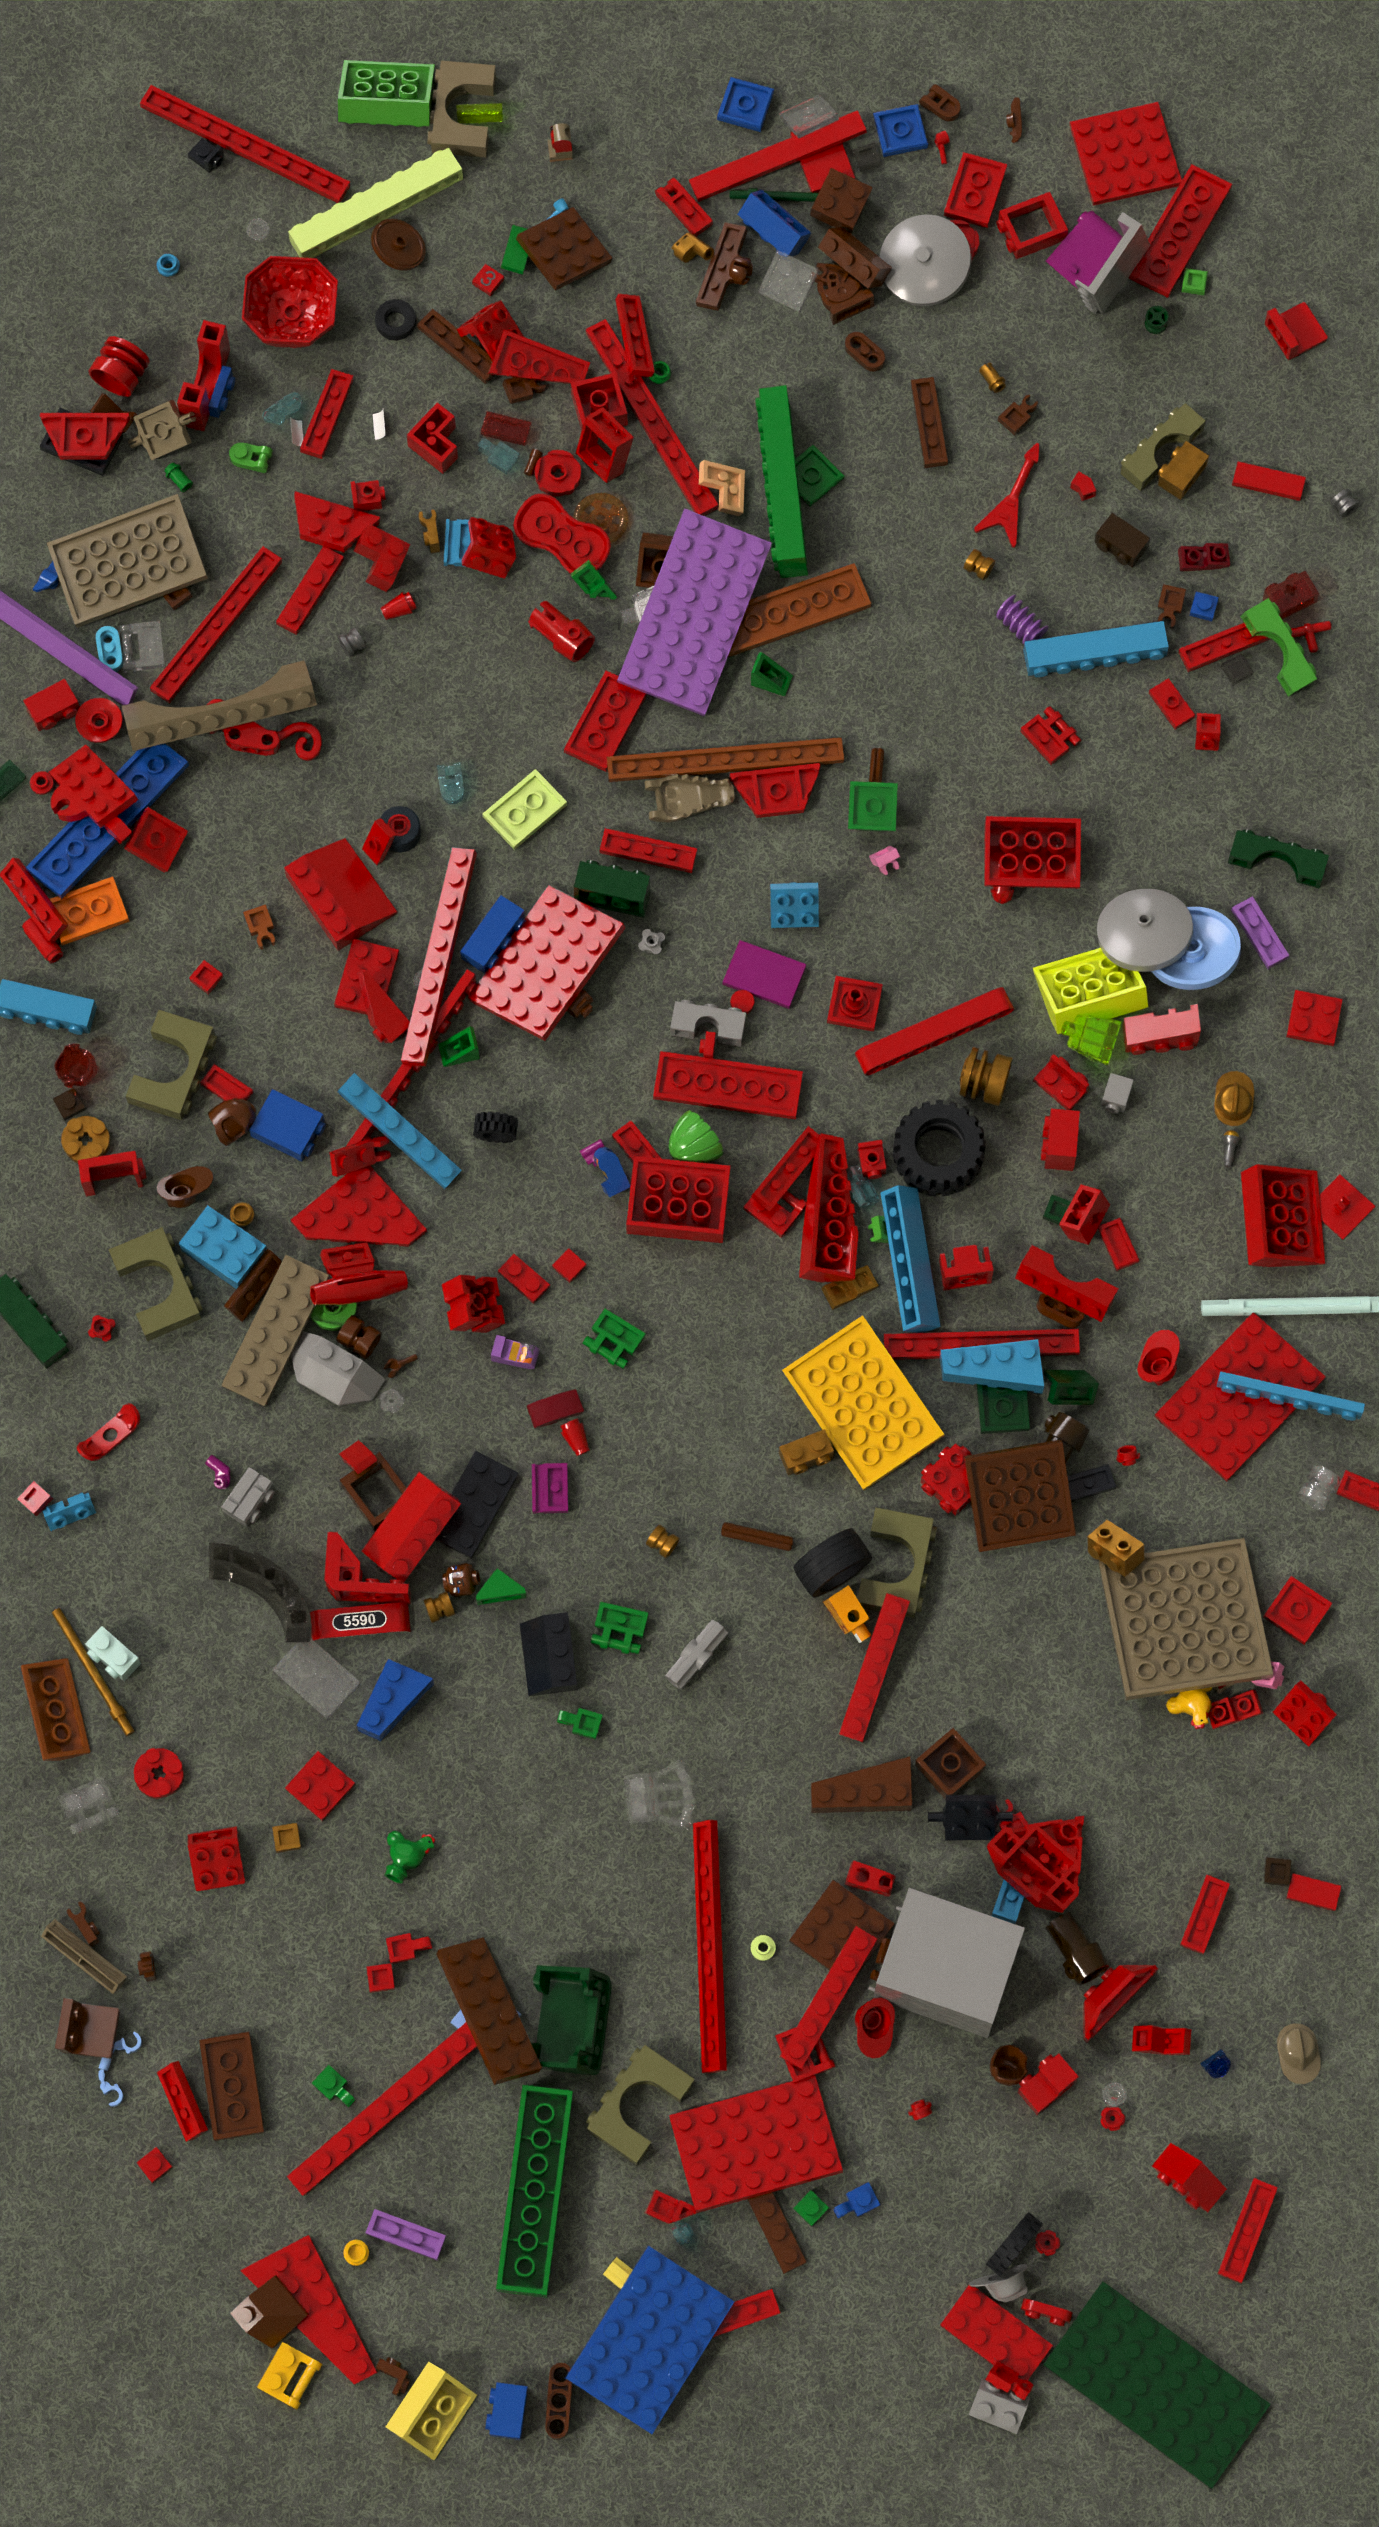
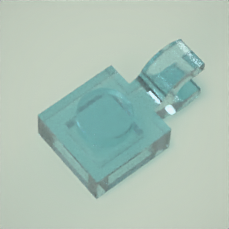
M482 438L478 444V451L489 456L487 463L506 475L520 457V453L501 441L495 446L489 440Z
M858 1165L851 1166L850 1169L853 1176H851L850 1172H847V1178L851 1183L853 1199L859 1207L876 1204L880 1199L869 1179H864L862 1170Z

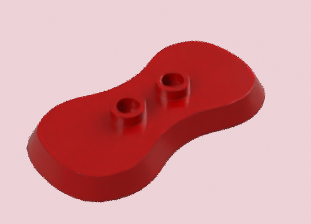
M535 494L529 497L515 516L513 526L517 537L526 545L545 549L552 553L570 574L588 560L599 570L609 555L611 543L607 533L597 525L581 522L571 517L561 503L553 496Z

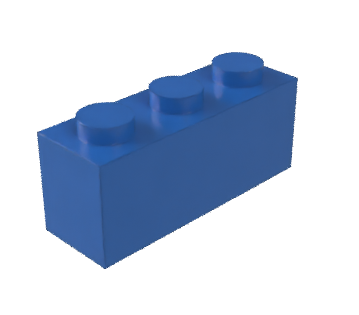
M763 190L750 193L737 214L743 219L745 225L756 230L762 240L772 244L776 248L777 253L786 258L798 255L812 234Z
M500 895L460 951L461 959L485 974L489 968L491 969L496 964L502 949L505 950L513 940L511 937L515 931L520 930L526 922L524 909Z

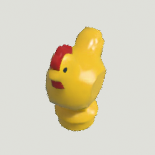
M1212 1687L1180 1692L1176 1697L1168 1699L1166 1707L1172 1714L1186 1713L1193 1716L1191 1725L1195 1729H1203L1208 1724V1712L1211 1709V1701L1206 1692L1211 1691Z

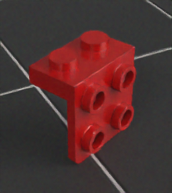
M471 517L468 521L471 543L461 560L462 566L505 579L516 559L512 530L504 525L487 522L482 518Z

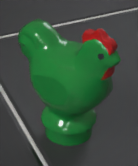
M399 1831L390 1832L387 1836V1844L390 1846V1856L393 1863L386 1866L387 1870L384 1875L393 1882L403 1883L404 1879L407 1878L406 1871L420 1866L425 1855L429 1853L430 1849L434 1848L435 1839L432 1835L423 1834L419 1841L414 1842L406 1840Z

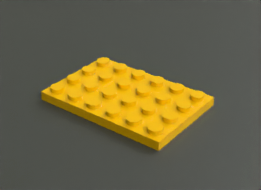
M863 1315L782 1370L822 1430L825 1429L830 1442L864 1491L945 1436Z

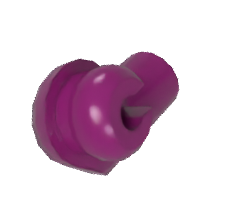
M211 1455L205 1465L215 1471V1487L226 1489L231 1482L230 1468L214 1455Z

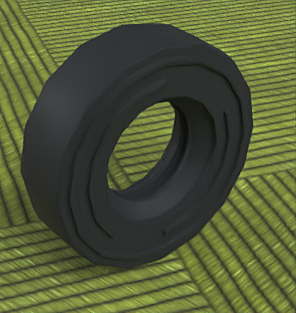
M392 299L379 306L375 315V324L378 332L383 337L398 341L412 334L416 327V315L409 303L399 299ZM392 313H400L404 316L405 320L401 326L392 327L387 323L388 316Z

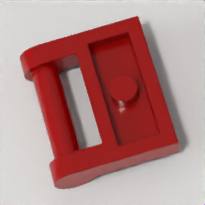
M788 1191L781 1198L794 1207L791 1213L778 1203L769 1212L751 1197L743 1207V1210L781 1238L806 1208L805 1200H799Z
M796 2027L775 2035L781 2053ZM821 2037L815 2046L821 2064L814 2066L811 2056H809L804 2067L800 2070L785 2061L794 2083L836 2067L833 2059L830 2060Z

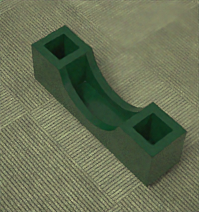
M1237 830L1228 864L1251 870L1257 862L1263 859L1277 858L1290 865L1295 873L1297 883L1319 889L1329 855L1324 854L1319 849L1309 850L1301 848V845L1297 843H1283L1272 836H1258L1250 830Z

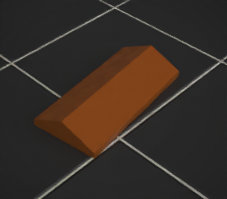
M68 1658L21 1665L43 1761H62L89 1754L90 1748Z

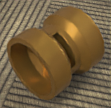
M974 549L967 558L963 569L968 572H975L978 578L985 580L992 571L995 560L982 556V552Z
M659 1524L649 1536L646 1545L652 1549H659L660 1555L667 1558L679 1543L680 1538L674 1534L668 1536L669 1533L666 1532V1528Z
M447 1591L439 1594L438 1598L423 1600L431 1623L439 1621L440 1617L444 1615L447 1617L455 1615Z

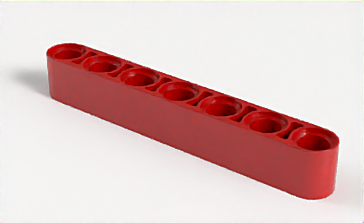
M1000 987L857 1050L855 1056L865 1076H869L1002 1018L1014 1011V1007L1004 987Z

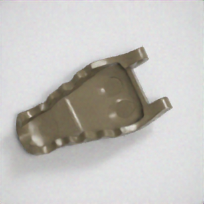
M675 774L644 782L645 790L655 791L658 811L649 812V820L655 822L670 823L680 821L715 807L731 805L735 798L734 787L728 778L709 780L699 776L690 777L687 774Z

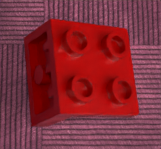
M502 300L485 306L456 329L461 337L468 334L472 337L476 335L491 360H493L504 329L523 336Z
M1305 302L1281 314L1278 313L1276 308L1267 311L1265 325L1288 361L1327 341L1326 333Z
M237 1826L188 1834V1851L196 1891L245 1883Z

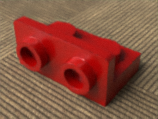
M1054 1054L1050 1057L1047 1065L1033 1079L1039 1087L1067 1110H1071L1089 1090L1088 1079L1082 1073L1073 1071L1068 1061L1063 1057L1058 1058Z

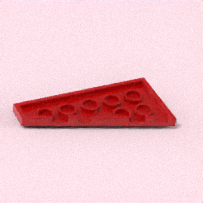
M309 2235L240 2270L257 2288L277 2275L309 2314L296 2327L354 2385L377 2374Z

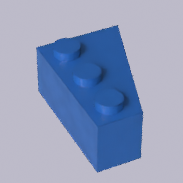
M388 1659L358 1721V1731L382 1741L399 1723L402 1717L417 1704L418 1700L434 1686L433 1678Z

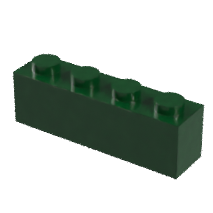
M4 1274L0 1278V1315L47 1369L69 1351L66 1345L69 1341L60 1330L57 1333L51 1327L54 1323L45 1312L41 1315L37 1311L36 1307H38L36 1301L30 1295L26 1297L20 1291L23 1287L15 1277L10 1279L7 1274Z

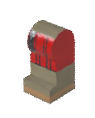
M564 123L553 125L550 127L551 139L548 140L550 162L573 160L569 125Z

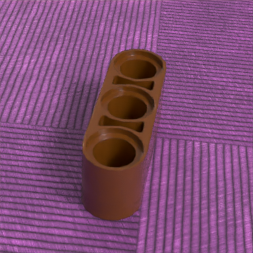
M565 2363L553 2365L549 2373L545 2428L548 2436L554 2440L565 2438L569 2431L573 2383L569 2380L557 2382L554 2379L556 2370L565 2369L568 2372L570 2371V2366ZM554 2396H565L567 2400L566 2405L562 2408H555L552 2405ZM561 2421L564 2423V2431L558 2435L553 2434L550 2431L552 2422Z

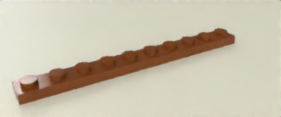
M841 737L607 757L606 761L609 782L664 778L675 774H687L690 776L762 770L820 763V765L844 763V753Z

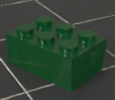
M592 860L580 861L574 883L575 899L590 907L644 918L650 896V876L639 870H634L633 872L625 871L616 865L606 867Z

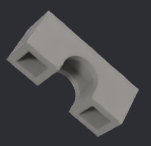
M690 1000L675 1001L670 1035L694 1039L698 1026L704 1023H711L718 1029V1043L741 1047L746 1023V1013L742 1012L741 1009H720L714 1004L696 1005Z

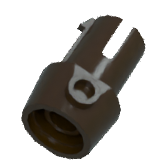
M1058 1412L1056 1416L1050 1415L1045 1422L1046 1429L1044 1432L1049 1435L1045 1442L1061 1439L1065 1463H1067L1073 1451L1080 1452L1090 1429L1074 1418Z
M1071 1912L1060 1915L1051 1921L1050 1925L1046 1926L1047 1932L1066 1959L1062 1966L1067 1977L1074 1979L1078 1985H1084L1092 1981L1109 1967L1098 1942L1090 1943Z

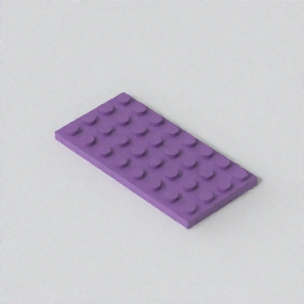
M684 508L617 682L705 716L772 543Z

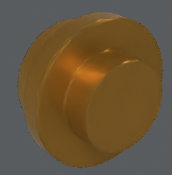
M243 1202L235 1204L230 1211L231 1221L240 1227L249 1225L254 1219L253 1208Z

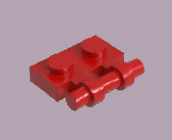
M1049 706L1044 710V714L1048 717L1046 720L1038 714L1022 726L1020 732L1052 765L1069 751V747L1065 743L1066 741H1070L1074 746H1077L1081 739L1077 736V731L1072 726L1069 727L1062 719L1063 716L1060 712H1055ZM1056 726L1062 733L1058 736L1051 727Z

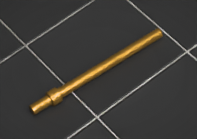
M61 1608L55 1609L52 1612L54 1618L110 1709L109 1714L114 1721L118 1722L124 1734L130 1736L135 1731L126 1718L127 1713L125 1709L117 1703Z

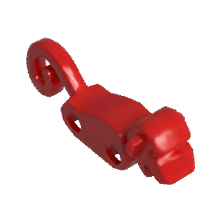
M213 699L206 705L222 702L223 700ZM254 721L220 729L223 730L225 742L229 748L257 755H275L281 747V741L299 732L310 734L314 741L312 749L306 751L304 746L307 744V739L300 737L297 740L295 751L300 759L304 761L314 760L319 755L322 747L320 732L315 726L307 722L292 723L278 732L267 730ZM219 730L212 731V732H210V734H214L215 732H217V731H219ZM232 735L240 736L238 739L230 738ZM271 741L272 744L264 745L263 742Z

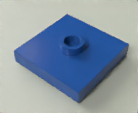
M730 77L717 120L761 132L774 95V89Z
M918 104L873 113L883 157L928 148Z

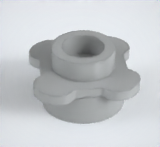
M650 929L643 930L642 941L638 944L639 949L654 955L661 952V943L665 940L664 934L662 932H651Z

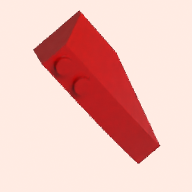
M823 1133L819 1134L805 1208L799 1278L821 1283L853 1281L855 1279L858 1227L855 1226L853 1214L855 1209L854 1204L851 1203V1183L847 1178L846 1169L848 1164L844 1139L841 1137Z

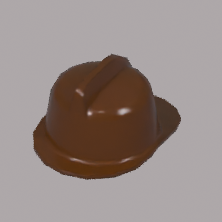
M203 1166L185 1169L162 1178L157 1184V1193L160 1197L166 1199L169 1207H189L195 1202L197 1195L207 1190L214 1179L213 1173L209 1168Z

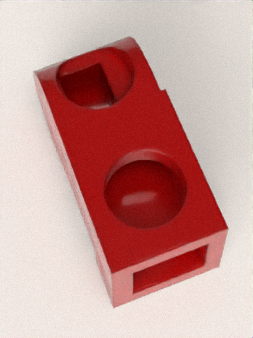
M853 1860L845 1885L883 1896H890L896 1876Z

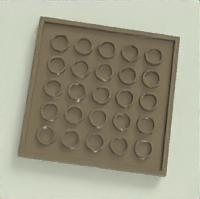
M1244 1538L1144 1553L1145 1560L1126 1577L1112 1571L1099 1560V1569L1126 1700L1273 1678L1271 1660Z

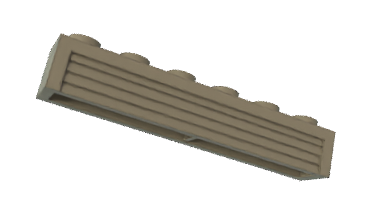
M56 1919L46 1926L41 1936L112 1994L122 1987L127 1976Z

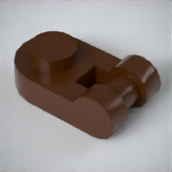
M933 84L929 89V93L923 95L919 100L923 108L930 110L944 121H954L960 115L961 106L959 101L936 84ZM935 99H940L938 104L934 101Z

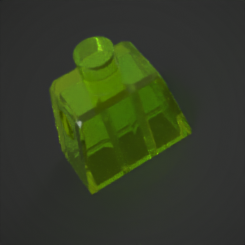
M1078 1014L1074 1023L1070 1021L1063 1023L1061 1032L1063 1035L1069 1036L1067 1043L1069 1048L1094 1062L1108 1065L1122 1022L1105 1017Z

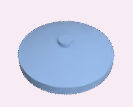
M1187 907L1193 923V937L1188 950L1170 966L1151 972L1160 981L1175 988L1184 990L1204 989L1220 983L1236 968L1241 954L1240 937L1234 924L1223 914L1205 907Z

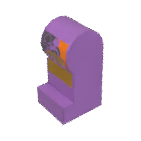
M496 1335L491 1353V1361L534 1369L540 1349L533 1345L522 1344L506 1339L504 1336Z

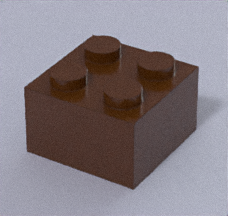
M831 168L811 208L810 216L834 228L843 227L852 234L873 187Z
M954 1728L918 1757L915 1762L918 1770L944 1799L946 1795H957L984 1772L986 1768L985 1762Z

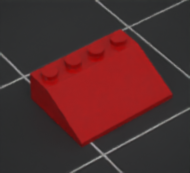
M986 816L984 824V886L1080 889V818Z
M346 838L307 853L284 867L286 878L338 951L352 943L353 939H358L398 913Z
M634 1156L626 1223L627 1234L723 1243L730 1166Z
M1260 1164L1242 1171L1241 1181L1248 1265L1284 1267L1325 1264L1317 1171Z

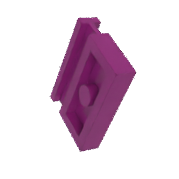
M567 1463L532 1464L533 1514L568 1513Z

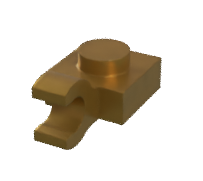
M431 510L432 517L425 519L421 511L419 512V522L427 528V532H423L425 546L430 545L431 553L440 552L436 512Z

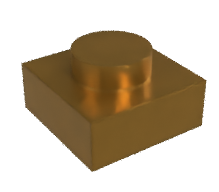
M297 1823L272 1827L276 1853L301 1849Z

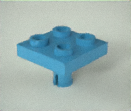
M792 882L770 884L771 928L819 927L818 883Z

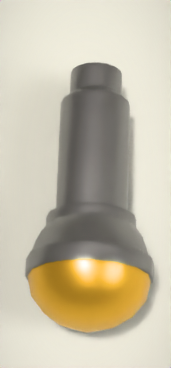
M1233 1130L1227 1131L1223 1136L1225 1143V1167H1231L1235 1147L1240 1140L1239 1134Z

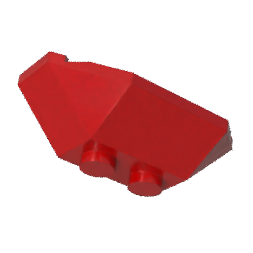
M1119 1965L1115 1970L1110 1967L1101 1977L1104 1981L1098 1987L1093 1985L1083 1995L1086 1998L1083 2003L1084 2041L1088 2043L1154 1976L1159 1968L1155 1965Z

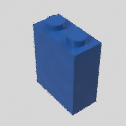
M272 1089L250 1128L251 1137L302 1162L305 1156L309 1157L315 1146L313 1141L317 1135H322L326 1123H324L325 1119L322 1113Z

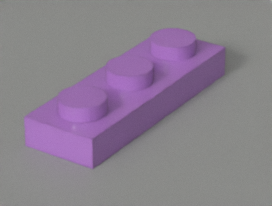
M1253 896L1232 907V913L1267 969L1289 958L1288 952Z
M374 2209L366 2230L367 2235L434 2260H438L446 2239V2235Z

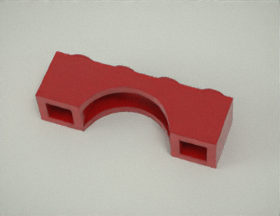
M1033 1245L1022 1260L1015 1279L1100 1322L1103 1321L1119 1289L1099 1278L1089 1282H1075L1067 1279L1056 1269L1054 1256Z

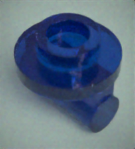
M1220 2049L1200 2064L1212 2078H1219L1228 2073L1231 2061L1223 2050Z

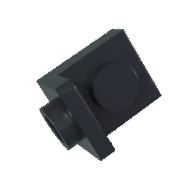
M201 138L188 153V158L210 173L213 168H218L222 164L224 154L220 145L214 147L204 138Z

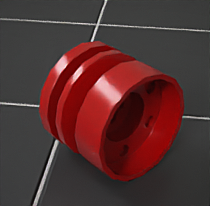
M109 336L104 343L105 346L100 350L101 356H98L90 367L89 375L102 388L118 396L130 397L138 384L137 377H141L144 374V369L150 363L149 357L133 343L123 338Z

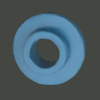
M164 254L158 259L157 270L161 275L170 277L179 271L180 263L174 255ZM166 264L173 265L171 268L164 267Z

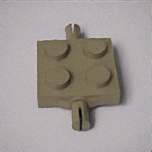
M174 399L133 417L139 436L129 439L128 444L136 441V443L129 445L132 449L143 445L151 461L189 445L192 442L185 425L196 420V417L188 419L195 414L189 412L181 416Z

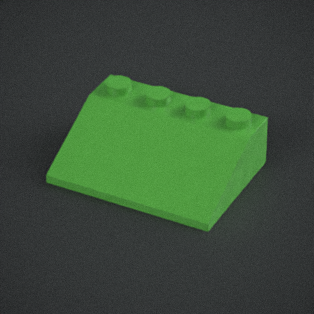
M344 60L338 94V122H346L348 124L368 123L371 125L391 124L393 126H430L435 64Z

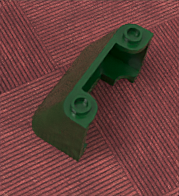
M537 1965L533 1984L537 1991L543 1994L537 2041L531 2044L542 2069L583 2075H597L602 2065L612 1989L610 1977L591 1968Z

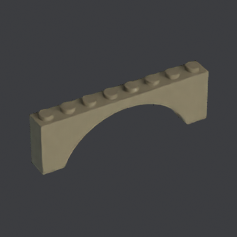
M304 660L281 666L279 671L261 686L226 701L203 706L178 708L159 706L143 700L123 705L122 710L132 750L136 751L316 706L317 703Z

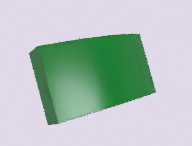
M512 225L501 265L502 269L523 275L528 254L516 238L519 233L527 230L526 228Z

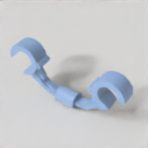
M133 2032L137 2038V2044L132 2048L126 2046L124 2038L116 2041L113 2053L115 2050L123 2049L126 2050L127 2054L137 2052L142 2046L141 2037L138 2033ZM102 2058L98 2067L100 2069L98 2075L101 2081L100 2088L104 2095H107L110 2091H117L119 2093V2098L115 2102L109 2103L110 2107H116L122 2103L124 2095L118 2084L111 2086L108 2082L104 2081V2071H108L112 2059Z

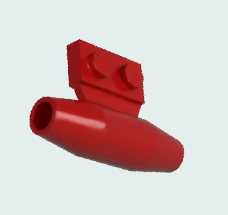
M367 1242L322 1249L320 1254L327 1274L333 1278L312 1285L310 1287V1297L314 1305H346L376 1300L406 1290L408 1280L403 1270H373L375 1261Z

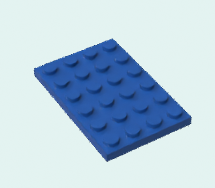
M647 2246L565 2378L642 2429L653 2434L734 2301L650 2246Z

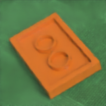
M113 877L68 892L62 899L58 896L50 899L68 923L67 928L59 936L62 946L130 922Z

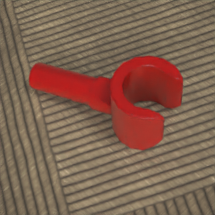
M942 131L936 134L934 142L939 149L941 164L943 165L947 164L944 145L950 143L947 132Z

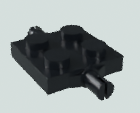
M946 1795L943 1812H928V1823L943 1822L945 1841L992 1840L995 1837V1828L998 1822H1013V1811L998 1812L996 1795Z

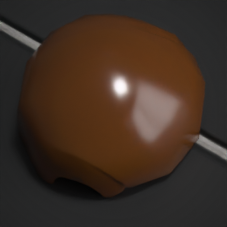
M1010 2044L1000 2046L990 2060L991 2076L999 2084L1006 2086L1019 2084L1028 2072L1026 2067L1027 2055L1019 2047Z

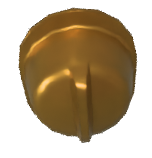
M1230 1071L1223 1074L1217 1082L1214 1108L1217 1118L1222 1123L1229 1126H1239L1245 1123L1251 1116L1254 1085L1246 1074Z

